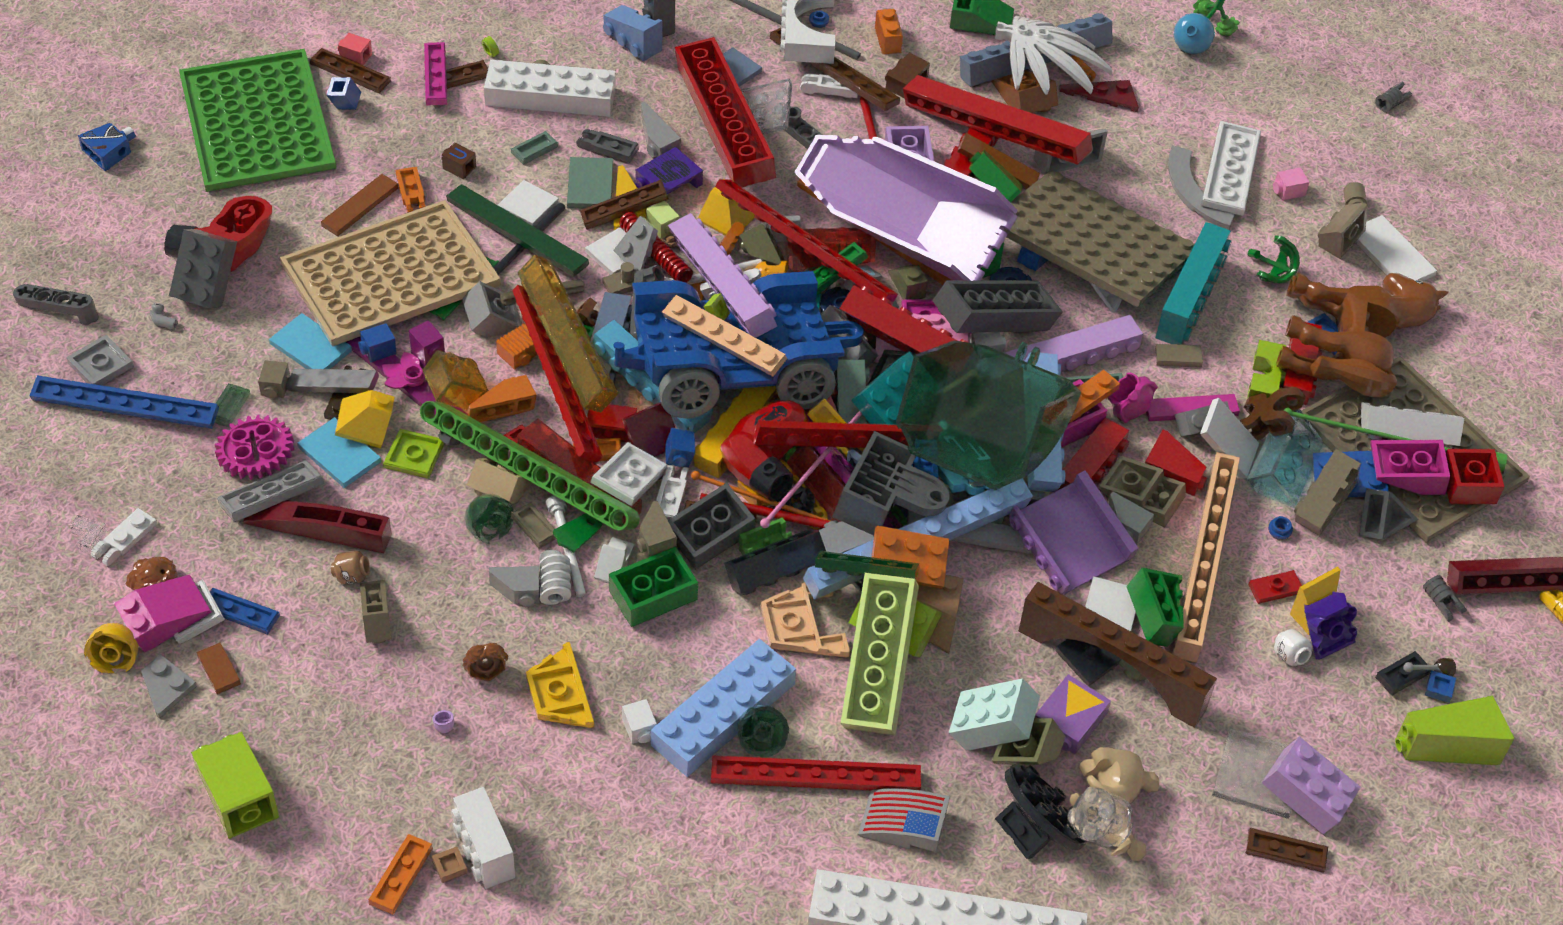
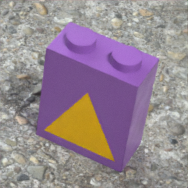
M1068 674L1038 710L1035 718H1053L1066 736L1062 750L1076 754L1108 714L1111 700Z

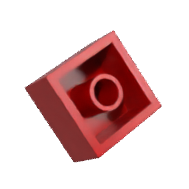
M1448 449L1446 458L1450 473L1447 486L1449 503L1497 504L1505 486L1495 449Z

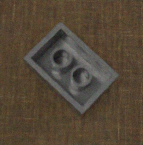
M184 229L169 296L209 309L221 308L237 241L198 229Z
M725 483L668 520L676 535V545L695 570L738 543L740 534L755 529V517L728 483Z

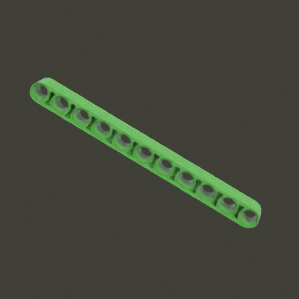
M427 401L422 404L420 416L425 422L607 526L621 531L633 530L639 525V514L633 508L447 403ZM490 439L492 441L491 448L489 446ZM509 450L511 452L510 458L508 457ZM527 461L530 464L529 469H527ZM548 471L549 477H548V479L546 480V476H545V475H546V472ZM565 482H567V484H568V489H567V491L565 490V487H564ZM585 492H586V494H587V501H586V502L584 501V494H585ZM604 503L606 504V507H607V510H606L605 513H604V511H603V505H604ZM624 514H625V516H626V523H625V525H624V523H623V521H622V518H623V515H624Z

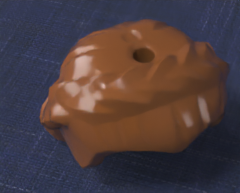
M166 557L139 559L134 563L133 570L127 575L125 584L132 590L178 578L176 565Z
M497 643L472 646L463 658V667L471 678L490 681L505 671L509 655Z

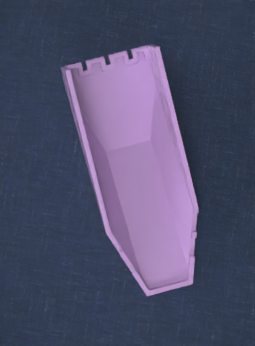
M816 135L795 171L797 176L814 192L834 216L952 280H981L985 274L981 267L988 269L996 255V252L992 249L999 250L1007 236V233L1003 231L1004 228L1010 230L1018 217L1015 215L1018 210L997 188L878 137H873L871 140L860 139L858 136H853L852 139H843L834 135Z

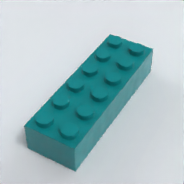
M1205 222L1162 309L1156 339L1177 345H1182L1184 340L1189 341L1193 330L1190 327L1196 326L1200 316L1197 312L1203 311L1207 301L1205 296L1210 297L1214 284L1211 283L1217 282L1221 272L1219 267L1224 268L1228 256L1224 254L1225 252L1228 253L1232 240H1229L1231 230Z

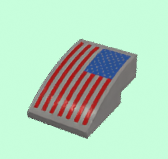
M910 789L871 790L858 836L910 849L912 845L936 852L950 796Z

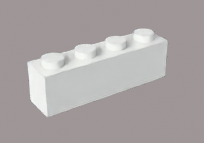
M1361 403L1362 428L1413 440H1443L1444 447L1451 449L1453 445L1460 446L1464 424L1463 417L1434 412L1423 413L1419 410L1407 408L1400 410L1386 405L1377 407L1370 405V403ZM1368 434L1370 439L1382 440V437Z

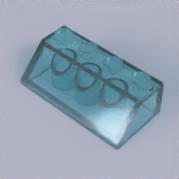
M1300 409L1294 411V412L1303 414ZM1291 416L1295 421L1293 430L1288 434L1276 437L1272 436L1270 432L1268 433L1247 480L1258 494L1294 508L1313 468V453H1320L1324 443L1308 420Z

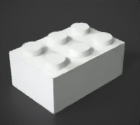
M481 787L454 797V809H451L452 818L455 822L452 823L456 837L462 838L464 843L462 849L466 859H471L473 867L471 869L476 882L481 881L484 889L515 878L513 851L485 788Z

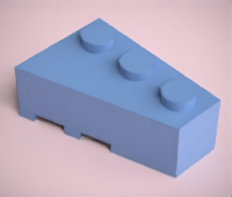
M624 5L603 15L604 32L608 36L614 37L621 46L629 49L633 56L645 61L662 51V20H652L650 15L642 16L637 10Z

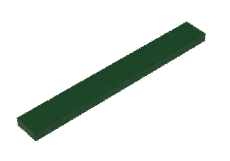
M463 184L446 195L447 201L573 277L589 265L588 258Z

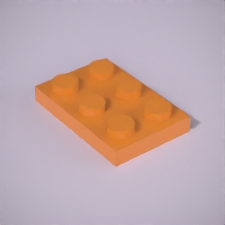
M877 525L874 533L872 557L919 563V573L915 579L918 585L942 589L945 583L949 539Z

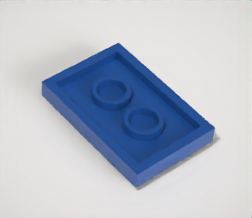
M1372 451L1342 452L1361 463L1359 482L1348 497H1365L1366 488L1388 491V484L1376 479ZM1334 452L1313 453L1314 481L1317 480L1323 467Z

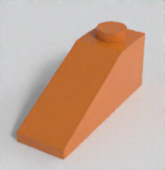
M527 375L504 379L471 403L468 407L467 415L479 422L524 413L535 408L537 394Z

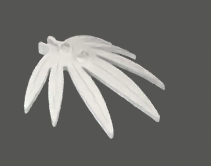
M1015 16L1012 25L1002 22L997 23L995 39H1004L1010 42V61L1016 90L1019 89L1023 77L1025 55L1045 95L1049 92L1050 83L1048 70L1041 56L1042 53L1068 73L1090 94L1093 90L1092 83L1083 69L1065 52L1075 55L1112 75V68L1092 51L1095 50V46L1071 31L1054 27V24L1029 20V18ZM1081 43H1083V44L1089 46L1092 50H1090V49L1087 48L1086 46L1082 45Z

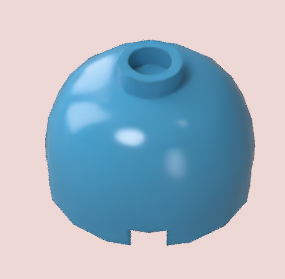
M1190 13L1178 20L1173 35L1175 43L1182 51L1190 54H1200L1212 45L1215 30L1209 18L1203 14Z

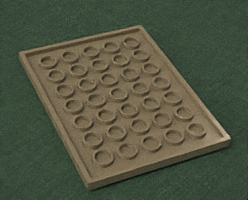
M1053 170L1049 171L1011 202L1018 210L1015 214L1018 217L1010 230L1005 228L1003 230L1007 233L1006 238L1136 307L1144 303L1185 265L1195 245L1191 240L1178 236L1173 231L1155 224L1154 221L1136 214L1133 210L1118 205L1117 202L1099 195L1098 192L1089 190L1079 182L1072 181Z
M1401 356L1393 361L1391 371L1397 379V385L1390 394L1383 397H1371L1363 395L1349 386H1345L1299 412L1361 427L1362 402L1370 403V405L1377 407L1386 405L1400 410L1407 408L1419 410L1423 413L1434 412L1460 416L1464 418L1460 446L1453 445L1452 449H1495V452L1506 454ZM1299 418L1332 452L1335 449L1341 452L1372 451L1370 443L1371 440L1376 439L1368 438V434ZM1508 455L1505 469L1501 472L1505 487L1500 498L1525 484L1530 478V475ZM1388 484V491L1392 492L1419 519L1408 526L1425 542L1430 541L1490 505L1450 504L1447 490L1445 495H1421Z

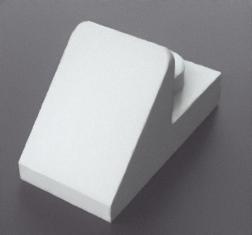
M614 537L611 538L608 545L603 544L594 579L609 583V573L627 566L635 549V544Z

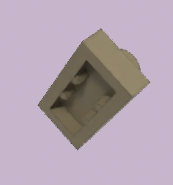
M624 262L621 264V272L602 278V283L609 293L624 294L633 291L632 283H634V275L636 273L634 265L630 262Z

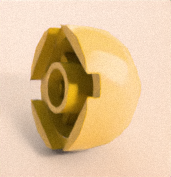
M106 623L97 627L89 636L85 644L84 655L85 658L87 656L91 661L90 665L101 673H114L112 669H126L127 672L135 664L139 645L128 627L119 623ZM121 654L124 655V660L120 664L115 666L109 664L118 661Z

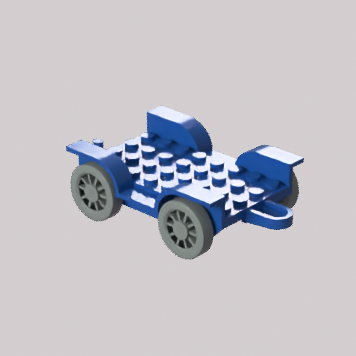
M813 271L777 273L761 277L752 284L756 286L759 294H763L767 303L771 304L777 315L774 317L777 327L756 338L783 352L787 357V360L776 374L771 376L664 317L662 311L676 295L705 310L704 305L709 300L700 301L698 292L694 287L685 282L675 280L632 283L635 294L634 321L638 346L624 350V343L615 342L613 344L615 348L614 365L620 368L644 370L652 382L659 387V396L665 411L677 418H695L707 413L717 403L720 390L767 386L776 387L780 400H791L800 404L803 409H810L815 407L822 399L825 398L827 400L831 396L835 388L833 372L838 368L839 357L845 354L843 348L860 345L864 331L861 325L853 321L823 322L816 304L818 282ZM730 312L724 321L746 332ZM837 334H850V335H852V336H846V337H832V338H829V335H837Z

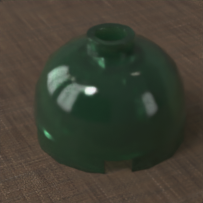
M482 494L475 497L469 503L465 512L466 528L474 538L486 544H490L489 541L498 534L499 539H501L510 531L514 520L511 519V511L514 512L513 506L509 501L495 494ZM485 526L490 530L497 529L496 534H485L482 529Z
M758 704L749 707L742 713L737 723V737L747 753L767 758L776 755L786 744L789 726L787 719L778 709L770 705Z

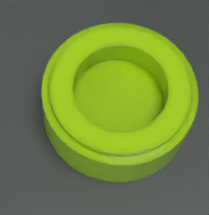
M491 36L482 39L483 49L490 57L493 58L499 54V48Z

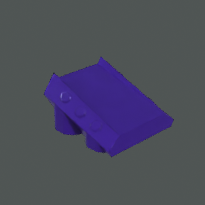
M1332 592V595L1313 604L1304 605L1315 659L1320 660L1356 643L1357 628L1351 622L1356 618L1357 609L1346 601L1345 593Z

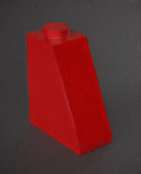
M1163 429L1145 464L1164 470L1165 477L1185 483L1186 493L1195 496L1197 490L1202 491L1208 478L1204 476L1207 467L1168 431Z

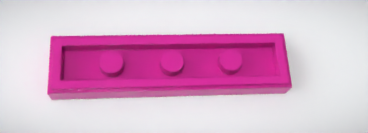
M445 42L424 43L426 106L447 105Z
M1235 394L1153 399L1146 414L1149 422L1176 420L1175 414L1210 406L1212 400L1220 398L1223 402L1228 401L1229 409L1235 416H1239L1240 410Z

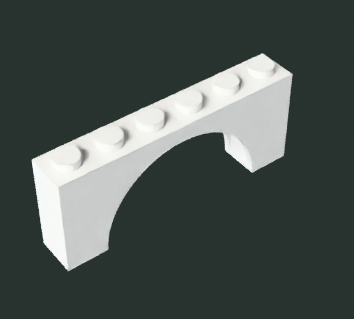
M782 0L780 52H784V61L834 64L835 35L810 29L802 24L798 17L809 10L834 7L835 0Z

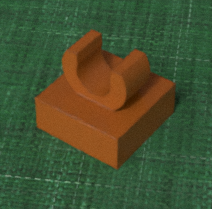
M592 298L587 299L579 307L571 321L580 324L583 322L584 325L593 327L596 323L591 318L597 320L599 314L598 311L593 310L597 302Z

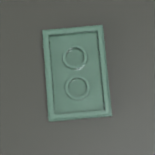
M570 157L567 208L585 209L611 199L613 158Z

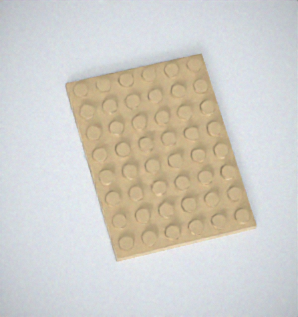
M446 200L280 257L282 266L332 346L360 337V331L385 323L390 326L462 300L467 292L479 281L493 288L501 285V278Z

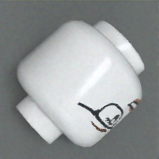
M1289 629L1277 635L1274 645L1275 654L1288 665H1302L1310 659L1312 654L1311 642L1299 631Z

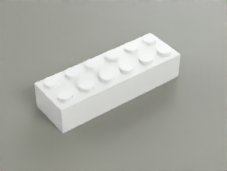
M490 59L484 85L485 106L611 117L616 89V72L605 69Z

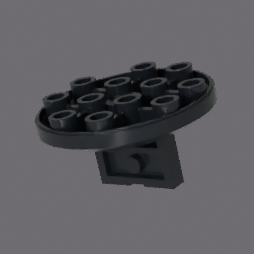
M1018 763L1005 771V780L1014 801L995 820L1006 834L1010 835L1014 840V844L1026 859L1033 858L1051 840L1072 850H1080L1087 843L1089 835L1080 821L1083 818L1081 813L1073 806L1069 809L1064 805L1058 807L1067 798L1060 788H1052L1031 765L1026 768Z

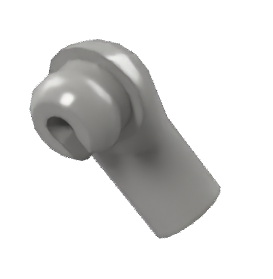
M152 304L150 316L153 323L159 327L175 330L178 320L166 317L163 311V304Z

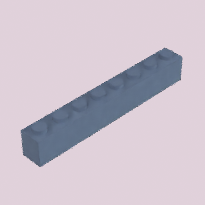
M1102 13L1057 26L1083 37L1092 43L1095 48L1112 43V20ZM1009 41L996 46H988L986 49L971 51L966 55L960 56V76L970 87L1012 74ZM1081 43L1082 45L1086 46L1087 48H1089V49L1091 50V48H1090L1089 46H1087V45ZM1041 54L1045 64L1052 62L1045 54ZM1026 55L1024 70L1031 68Z

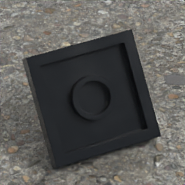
M1073 639L1064 640L1055 649L1059 656L1087 686H1090L1115 668L1122 660L1100 647Z

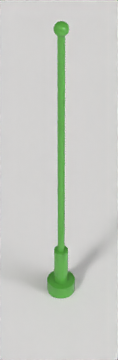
M1290 408L1284 409L1293 417L1392 440H1413L1293 412ZM1496 452L1500 471L1503 472L1507 463V454Z

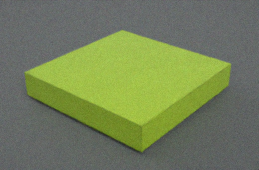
M399 429L383 463V468L429 479L445 443L438 437Z

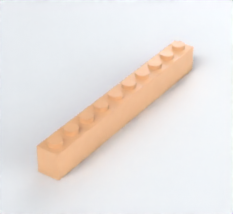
M1216 452L1210 473L1183 602L1184 628L1177 635L1173 650L1175 656L1197 663L1203 644L1240 457Z

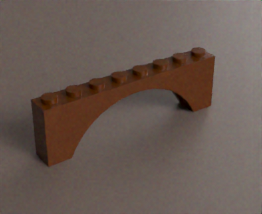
M1040 582L1035 584L1025 598L1018 630L1020 633L1040 644L1051 639L1083 641L1116 655L1139 671L1156 688L1166 702L1172 716L1194 728L1197 726L1207 710L1217 681L1216 677Z

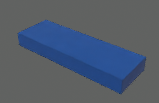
M212 588L210 591L224 619L268 635L280 617L279 611L216 588Z

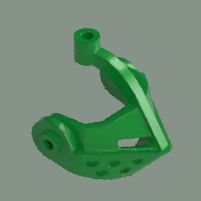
M1275 235L1273 242L1280 248L1276 262L1261 255L1259 250L1249 249V257L1273 265L1269 274L1260 270L1257 272L1256 276L1262 281L1285 283L1293 275L1295 276L1300 265L1299 252L1296 246L1283 236ZM1287 257L1290 259V267H1288Z

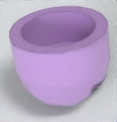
M442 710L435 713L433 716L435 729L440 733L451 731L454 727L452 712Z

